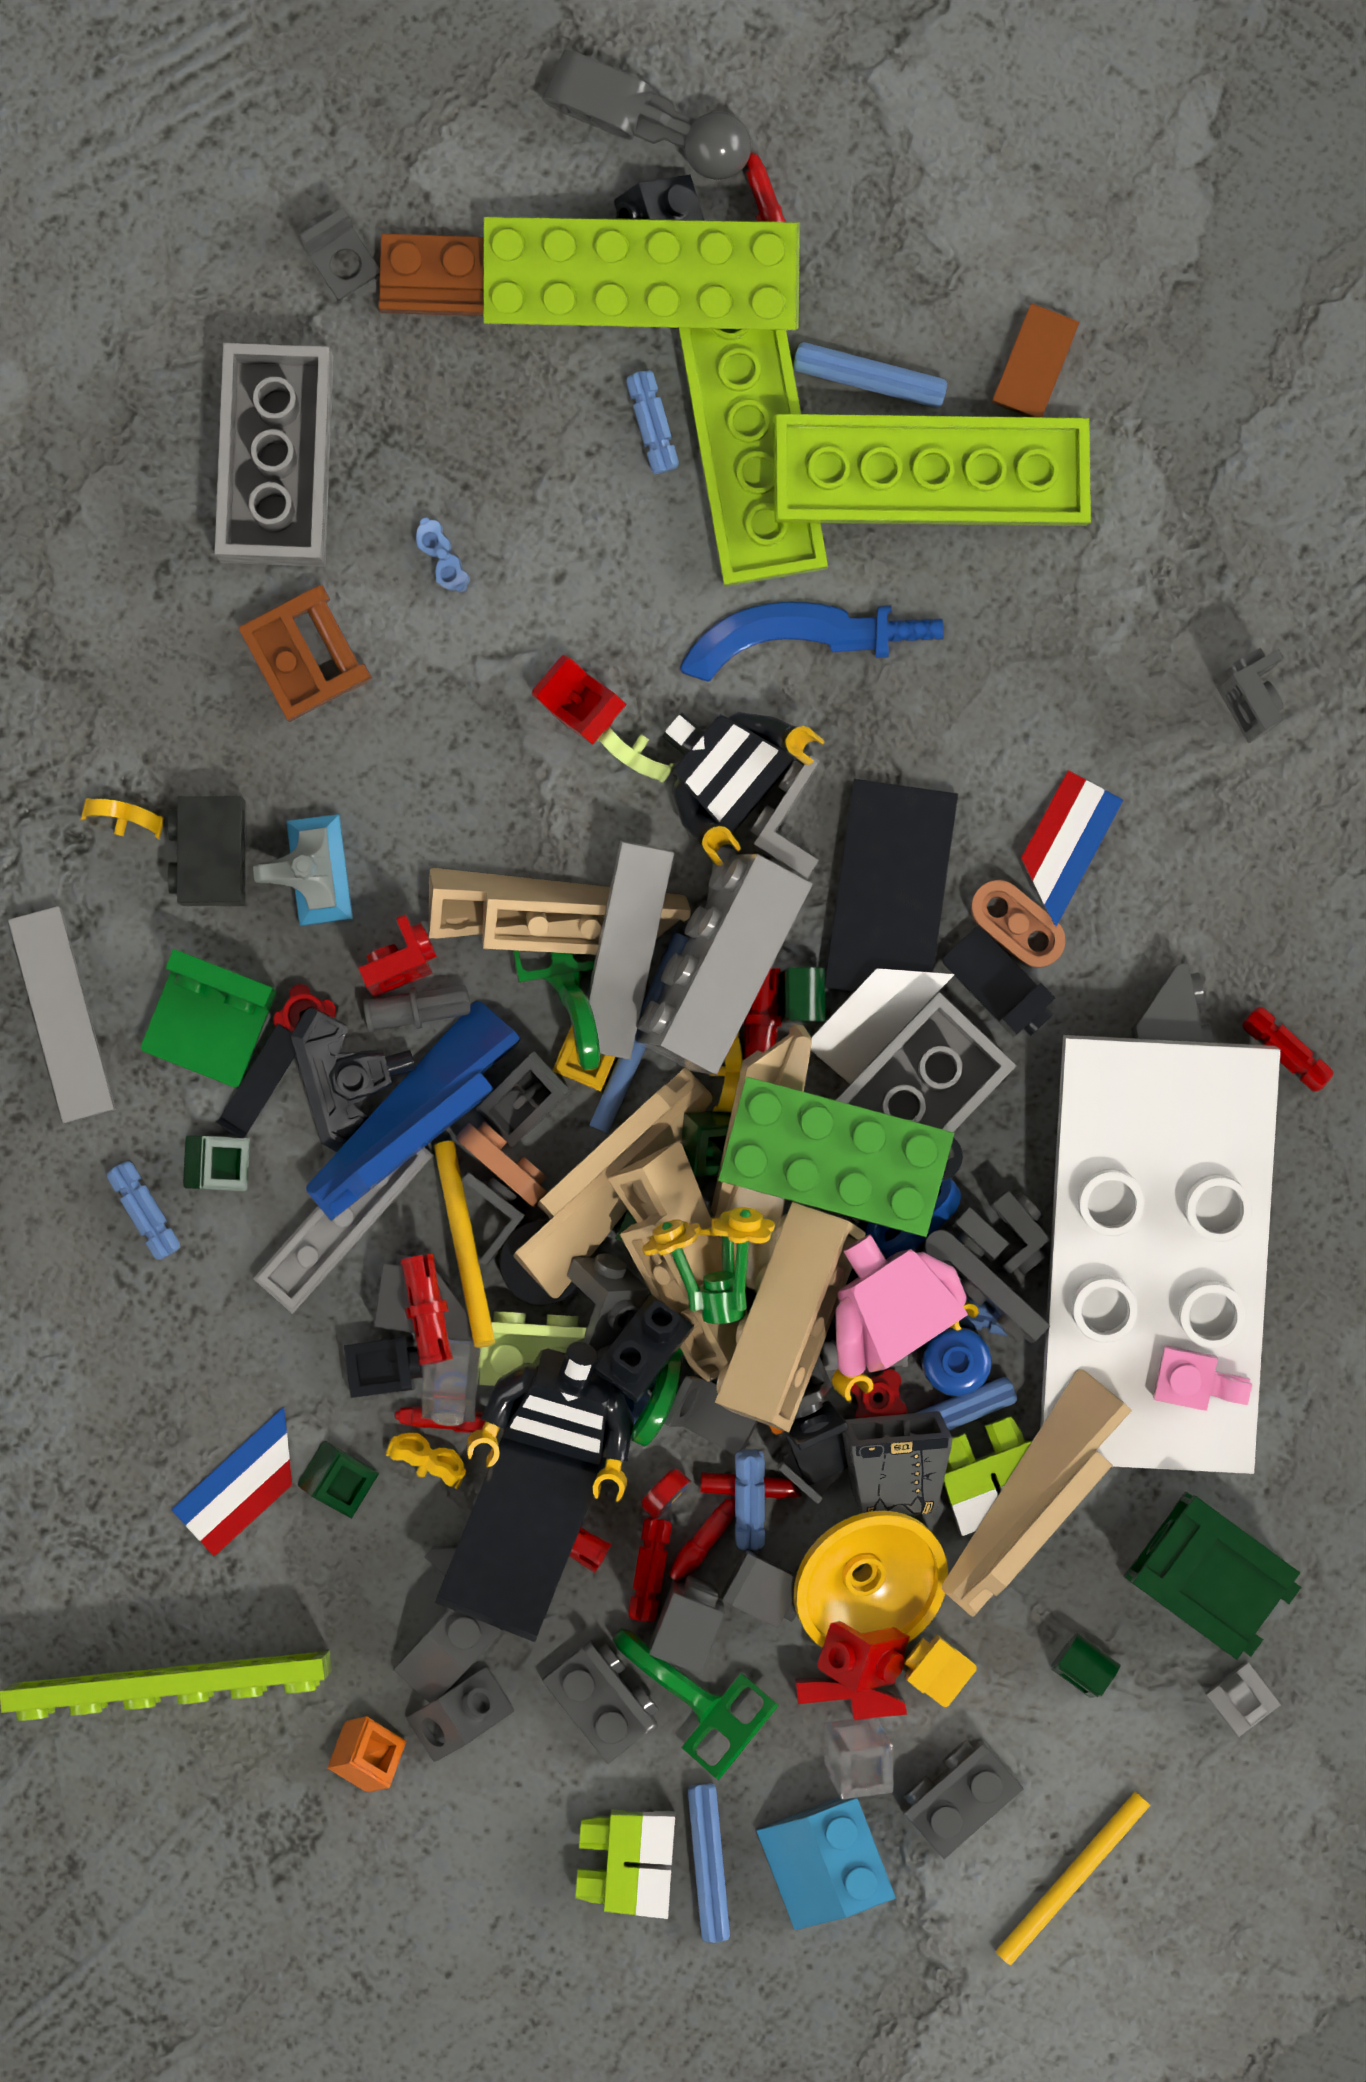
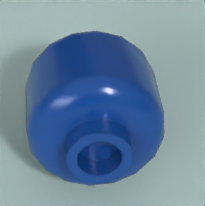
M947 1328L926 1343L922 1352L921 1365L925 1378L933 1388L946 1395L963 1396L975 1392L985 1383L991 1371L992 1358L988 1345L980 1335L967 1328H962L958 1331L954 1328Z

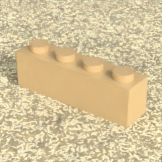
M792 1202L788 1214L783 1215L777 1224L774 1235L776 1245L770 1261L758 1273L755 1283L756 1297L750 1313L746 1314L738 1325L736 1331L737 1346L731 1362L726 1364L719 1374L716 1385L718 1395L715 1403L733 1413L788 1433L790 1432L839 1304L837 1291L846 1286L853 1268L843 1251L851 1244L865 1237L866 1233L848 1220Z

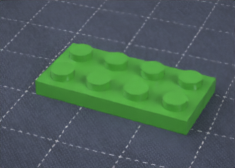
M746 1077L718 1181L927 1237L955 1133Z

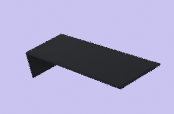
M279 1024L276 1026L223 1114L215 1121L217 1124L241 1139L248 1134L296 1056L291 1039L292 1032Z

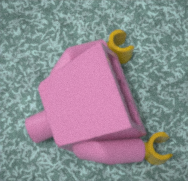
M871 1234L851 1244L843 1251L859 1277L837 1291L840 1302L836 1308L838 1369L832 1377V1385L847 1401L851 1400L850 1389L855 1383L865 1393L872 1391L874 1384L864 1373L865 1367H867L869 1372L885 1370L947 1328H954L957 1331L962 1329L959 1325V1320L967 1315L972 1318L978 1315V1307L966 1300L965 1291L954 1267L924 1252L916 1253L911 1249L897 1252L885 1259Z

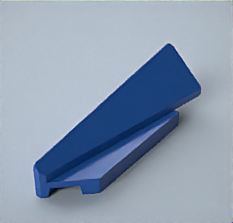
M477 1001L471 1005L470 1013L461 1016L415 1066L416 1070L411 1071L308 1183L306 1186L307 1193L330 1221H333L489 1096L493 1087L482 1073L514 1049L521 1038L484 1003Z

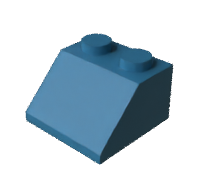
M855 1791L756 1829L794 1930L847 1918L896 1899Z

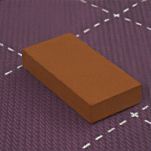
M1031 303L992 403L1026 417H1043L1080 322Z

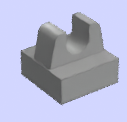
M1247 1661L1205 1692L1206 1696L1238 1737L1281 1706Z

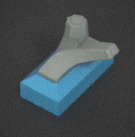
M340 815L286 821L290 854L277 860L254 865V881L256 883L280 884L295 888L299 924L301 927L353 920Z

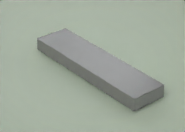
M620 840L587 996L596 1022L600 1054L631 1060L674 856L672 850Z
M56 906L9 919L10 930L63 1124L116 1110L62 908Z
M425 1147L422 1148L333 1221H330L319 1206H317L253 1279L287 1310L294 1314L434 1155Z

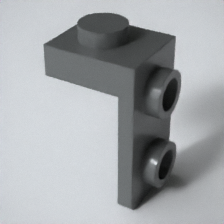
M599 1254L597 1257L573 1258L567 1277L596 1304L582 1342L591 1345L598 1353L597 1363L645 1303L650 1290L627 1268V1264L622 1259L611 1254Z

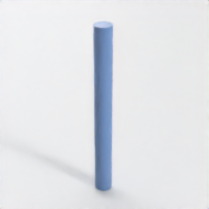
M675 932L673 933L643 1001L640 1016L650 1001L657 1002L666 983L661 981L663 971L675 953L681 955L689 938ZM639 1029L636 1031L631 1060L618 1058L589 1126L607 1134L612 1127L646 1047L637 1043L642 1032Z

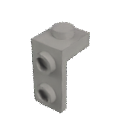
M810 756L814 760L811 765H802L797 761L793 763L779 785V788L787 792L776 810L767 805L750 831L758 836L753 849L769 858L771 862L805 880L809 879L819 860L777 834L776 831L819 765L820 761L813 756Z

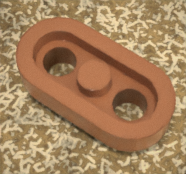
M994 880L982 885L974 894L971 902V914L975 923L1021 963L1032 968H1043L1053 964L1062 955L1065 948L1063 928L1059 923L1055 927L1050 915L1016 886L1007 881ZM999 898L1006 903L1007 912L1003 917L996 918L989 914L987 905L991 899ZM1040 932L1047 938L1045 950L1036 952L1029 947L1028 937L1031 933Z
M484 1121L477 1129L468 1122L455 1137L460 1144L532 1207L535 1208L538 1202L548 1193L541 1186L547 1176L524 1156L517 1164L501 1151L507 1141Z

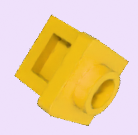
M938 1634L933 1637L930 1643L922 1638L904 1662L909 1667L908 1671L904 1674L906 1680L943 1707H948L977 1670L976 1665Z

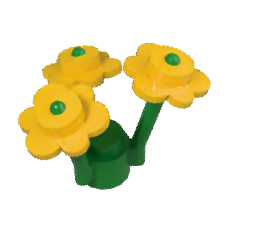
M738 1207L731 1211L723 1212L720 1217L711 1218V1227L701 1229L698 1223L689 1225L688 1222L674 1219L658 1225L652 1231L653 1235L649 1237L650 1241L643 1245L642 1251L644 1255L656 1253L666 1255L672 1253L688 1292L689 1309L691 1311L701 1310L702 1319L706 1323H732L742 1319L747 1309L745 1285L749 1241L752 1243H765L769 1241L775 1223L772 1220L763 1219L762 1213L748 1207ZM697 1235L721 1236L722 1271L706 1274L703 1277L704 1284L698 1287L683 1247L694 1243L698 1238ZM734 1243H737L734 1271Z

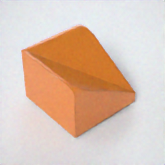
M367 1716L348 1720L341 1729L327 1769L366 1792L388 1789L391 1786L407 1741Z

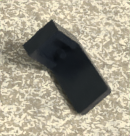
M980 926L975 927L943 958V965L954 974L960 983L1012 1037L1016 1036L1023 1029L1031 1036L1053 1015L1047 1006L1055 999L1054 995L1042 983L1036 985Z

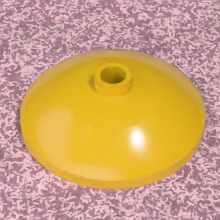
M871 1511L849 1517L821 1535L805 1554L794 1583V1605L797 1617L810 1638L822 1648L830 1624L837 1621H842L861 1634L895 1627L910 1636L909 1643L931 1623L941 1607L945 1597L942 1584L948 1576L945 1553L934 1534L923 1523L906 1514L894 1511ZM865 1564L861 1570L853 1572L858 1566Z

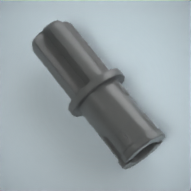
M462 984L416 992L415 987H411L410 993L363 1000L369 1033L415 1024L416 1029H420L423 1022L468 1015L471 1009L468 990Z

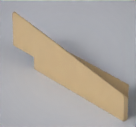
M431 868L429 873L428 935L429 938L439 939L482 934L483 949L596 955L610 887ZM665 894L656 939L679 920L685 922L690 918L691 909L686 896Z
M799 1024L791 1026L789 1028L790 1034L764 1053L757 1050L742 1061L711 1211L715 1217H720L721 1213L731 1211L734 1208L748 1207L762 1213L763 1219H769L775 1223L769 1241L765 1243H752L749 1241L745 1286L755 1289L759 1271L765 1264L769 1263L775 1248V1230L783 1216L785 1199L719 1182L718 1179L746 1077L804 1092L812 1038L804 1026ZM718 1236L720 1243L722 1245L721 1236ZM734 1243V1271L737 1243Z
M682 1069L538 1202L539 1208L551 1220L520 1247L513 1257L550 1297L558 1298L570 1284L571 1280L567 1277L573 1258L591 1257L628 1210L608 1178L670 1144L680 1143L682 1140L684 1113L704 1112L712 1102L711 1093L690 1070Z
M676 1142L614 1173L608 1180L637 1222L624 1230L620 1236L647 1287L650 1289L652 1296L694 1325L693 1331L680 1348L693 1373L709 1382L719 1377L723 1367L726 1364H730L737 1346L736 1331L741 1319L726 1324L704 1322L701 1310L691 1311L689 1309L688 1292L672 1253L666 1255H659L658 1253L644 1255L642 1251L643 1245L650 1241L649 1237L653 1235L652 1231L664 1222L680 1219L682 1222H688L689 1225L698 1223L701 1229L711 1227V1217L681 1143ZM697 1235L698 1238L694 1243L683 1247L698 1287L704 1284L703 1277L706 1274L722 1271V1245L718 1236Z
M1078 1370L1074 1374L942 1584V1590L972 1617L979 1612L993 1594L997 1596L1010 1584L1113 1466L1096 1450L1132 1410L1084 1370Z

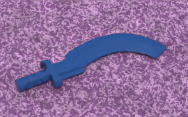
M807 602L768 603L743 609L715 624L692 646L684 658L680 670L683 674L708 682L725 663L744 649L759 643L782 639L828 644L832 652L876 649V658H889L888 641L943 639V619L888 622L887 615L892 613V605L878 606V617L850 618L846 610L824 604Z

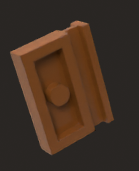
M381 234L379 312L484 316V237Z

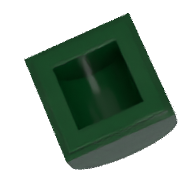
M795 967L787 968L781 972L780 1011L783 1023L826 1022L825 968Z
M1076 1633L1051 1664V1670L1089 1698H1094L1104 1694L1118 1673L1121 1664Z

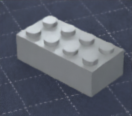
M223 343L215 556L220 563L325 567L334 363L330 347Z
M733 854L729 861L723 859L722 862L724 864L715 868L709 881V887L714 890L704 908L699 906L690 917L685 929V934L690 937L681 955L675 953L668 961L661 977V981L666 983L657 1002L652 1000L647 1004L638 1022L637 1029L642 1032L637 1043L690 1071L717 1075L813 885L758 854Z
M939 992L836 1101L954 1132L1016 1065Z

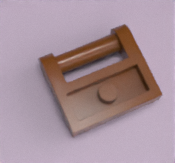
M323 585L314 587L238 627L288 722L303 716L346 692L364 685L372 679L366 665H359L328 607L327 602L330 601V597ZM303 614H309L340 672V675L329 681H326L294 621L295 618Z

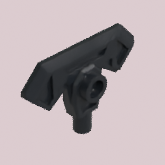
M311 1006L304 1011L291 1034V1039L321 1144L338 1152L369 1118L366 1113L354 1104L392 1084L391 1077L414 1071L416 1068L411 1050L386 1057L383 1050L340 1052L348 1026Z

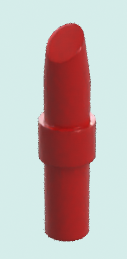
M701 1472L699 1492L735 1495L736 1474ZM764 1477L765 1498L801 1497L798 1486L790 1479Z

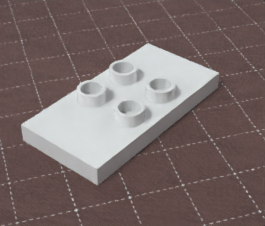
M1063 1035L1046 1322L1050 1327L1046 1330L1040 1428L1074 1374L1078 1370L1086 1371L1132 1410L1096 1450L1113 1467L1254 1474L1280 1049L1276 1046ZM1164 1345L1215 1355L1218 1358L1215 1372L1249 1378L1252 1388L1248 1405L1233 1403L1210 1396L1207 1411L1154 1400L1153 1396Z

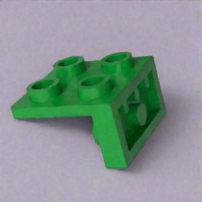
M173 949L165 968L170 971V974L141 1044V1050L237 1088L241 1084L277 991L270 986Z

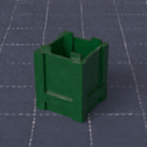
M1186 1491L1123 1576L1236 1660H1238L1243 1652L1250 1657L1254 1654L1264 1640L1256 1632L1280 1599L1290 1604L1302 1588L1294 1582L1300 1574L1298 1570L1195 1495L1192 1496Z

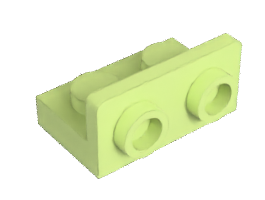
M494 1311V1320L491 1324L495 1343L487 1347H481L479 1385L495 1386L498 1379L523 1363H533L543 1349L549 1348L566 1353L569 1345L583 1341L587 1327H578L579 1316L547 1315L546 1325L525 1324L526 1313Z

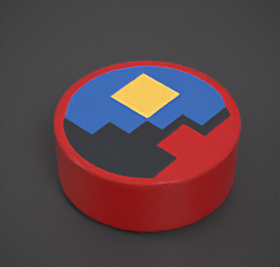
M673 1468L648 1492L641 1502V1507L655 1520L682 1495L690 1485L691 1480L678 1468Z

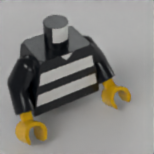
M737 712L727 718L720 714L710 727L704 731L685 714L681 713L664 732L662 737L685 755L673 770V776L676 781L671 791L683 827L703 846L713 863L721 866L724 863L717 855V851L726 844L733 845L736 851L740 850L741 847L733 834L792 765L794 757L787 752H790L804 765H811L814 760L803 753L804 747L811 741H817L823 745L824 740L809 727H795L773 716Z
M575 1342L569 1345L566 1353L547 1348L540 1351L533 1363H523L498 1379L481 1418L486 1421L483 1429L474 1431L467 1439L468 1458L471 1459L473 1450L478 1444L487 1443L492 1446V1449L488 1453L486 1466L491 1467L494 1465L500 1454L496 1436L501 1427L504 1429L502 1437L596 1465L600 1464L601 1457L606 1458L605 1468L597 1474L593 1484V1494L598 1499L601 1482L605 1479H611L619 1486L616 1502H618L623 1497L627 1486V1478L624 1472L621 1471L622 1461H628L634 1418L623 1392L613 1387V1384L593 1373L594 1367L597 1364L598 1353L591 1345Z

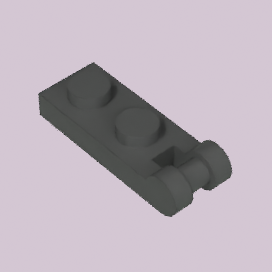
M939 1230L934 1231L928 1236L923 1244L922 1252L954 1267L961 1278V1284L966 1297L978 1307L986 1301L1001 1315L995 1321L996 1324L1015 1342L1019 1344L1025 1338L1033 1344L1050 1327L1043 1318L952 1234Z

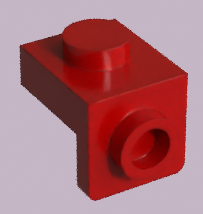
M562 655L532 690V696L553 716L592 745L611 726L614 719L627 705L613 691L588 675L567 655Z
M842 1621L832 1622L829 1626L817 1667L820 1671L855 1693L895 1684L896 1678L904 1667V1653L910 1636L895 1627L861 1634Z

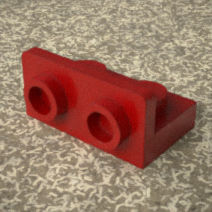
M406 914L397 917L396 920L407 947L402 950H398L396 944L382 947L366 956L368 964L358 968L366 988L374 998L433 974L428 961L437 958L429 936L421 922L412 925Z

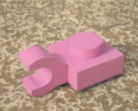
M1164 1345L1153 1398L1156 1401L1207 1411L1210 1396L1233 1403L1248 1405L1252 1383H1250L1249 1378L1215 1372L1218 1361L1215 1355Z

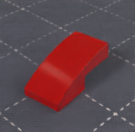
M833 1678L795 1679L798 1704L850 1699L854 1720L907 1715L904 1699L879 1688L855 1693Z

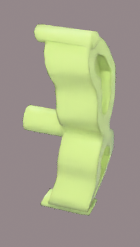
M610 727L597 739L619 761L634 771L658 780L661 783L665 782L676 765L674 763L665 765L641 755L640 753L649 741V739L641 734L632 748L625 744Z

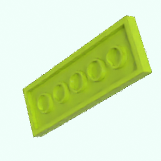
M484 217V324L799 329L800 222Z
M678 328L724 587L828 569L821 523H775L773 418L776 414H801L786 330Z
M776 414L773 418L775 523L1087 526L1091 523L1089 418Z
M330 1650L13 1682L0 1691L1 1713L16 1712L17 1721L47 1718L49 1714L55 1713V1707L69 1706L70 1715H85L102 1712V1708L108 1707V1702L123 1701L124 1710L155 1707L156 1703L161 1702V1697L173 1695L177 1696V1704H193L210 1701L209 1697L214 1696V1691L230 1690L231 1699L262 1696L263 1692L267 1691V1686L284 1684V1693L309 1692L317 1690L316 1686H320V1680H325L332 1672Z

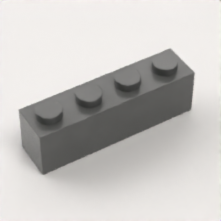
M690 1575L687 1576L685 1583L673 1581L650 1640L649 1655L701 1675L725 1614L724 1602L722 1598L717 1596V1586Z

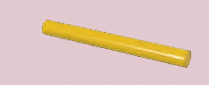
M443 1141L434 1145V1151L474 1347L477 1348L487 1347L495 1343L455 1143L454 1141Z
M1134 1791L997 1948L996 1954L1011 1966L1151 1806L1144 1798Z

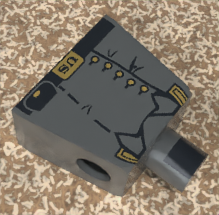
M940 1411L845 1419L849 1429L842 1432L852 1493L861 1513L894 1511L910 1516L932 1513L938 1508L952 1446V1436Z

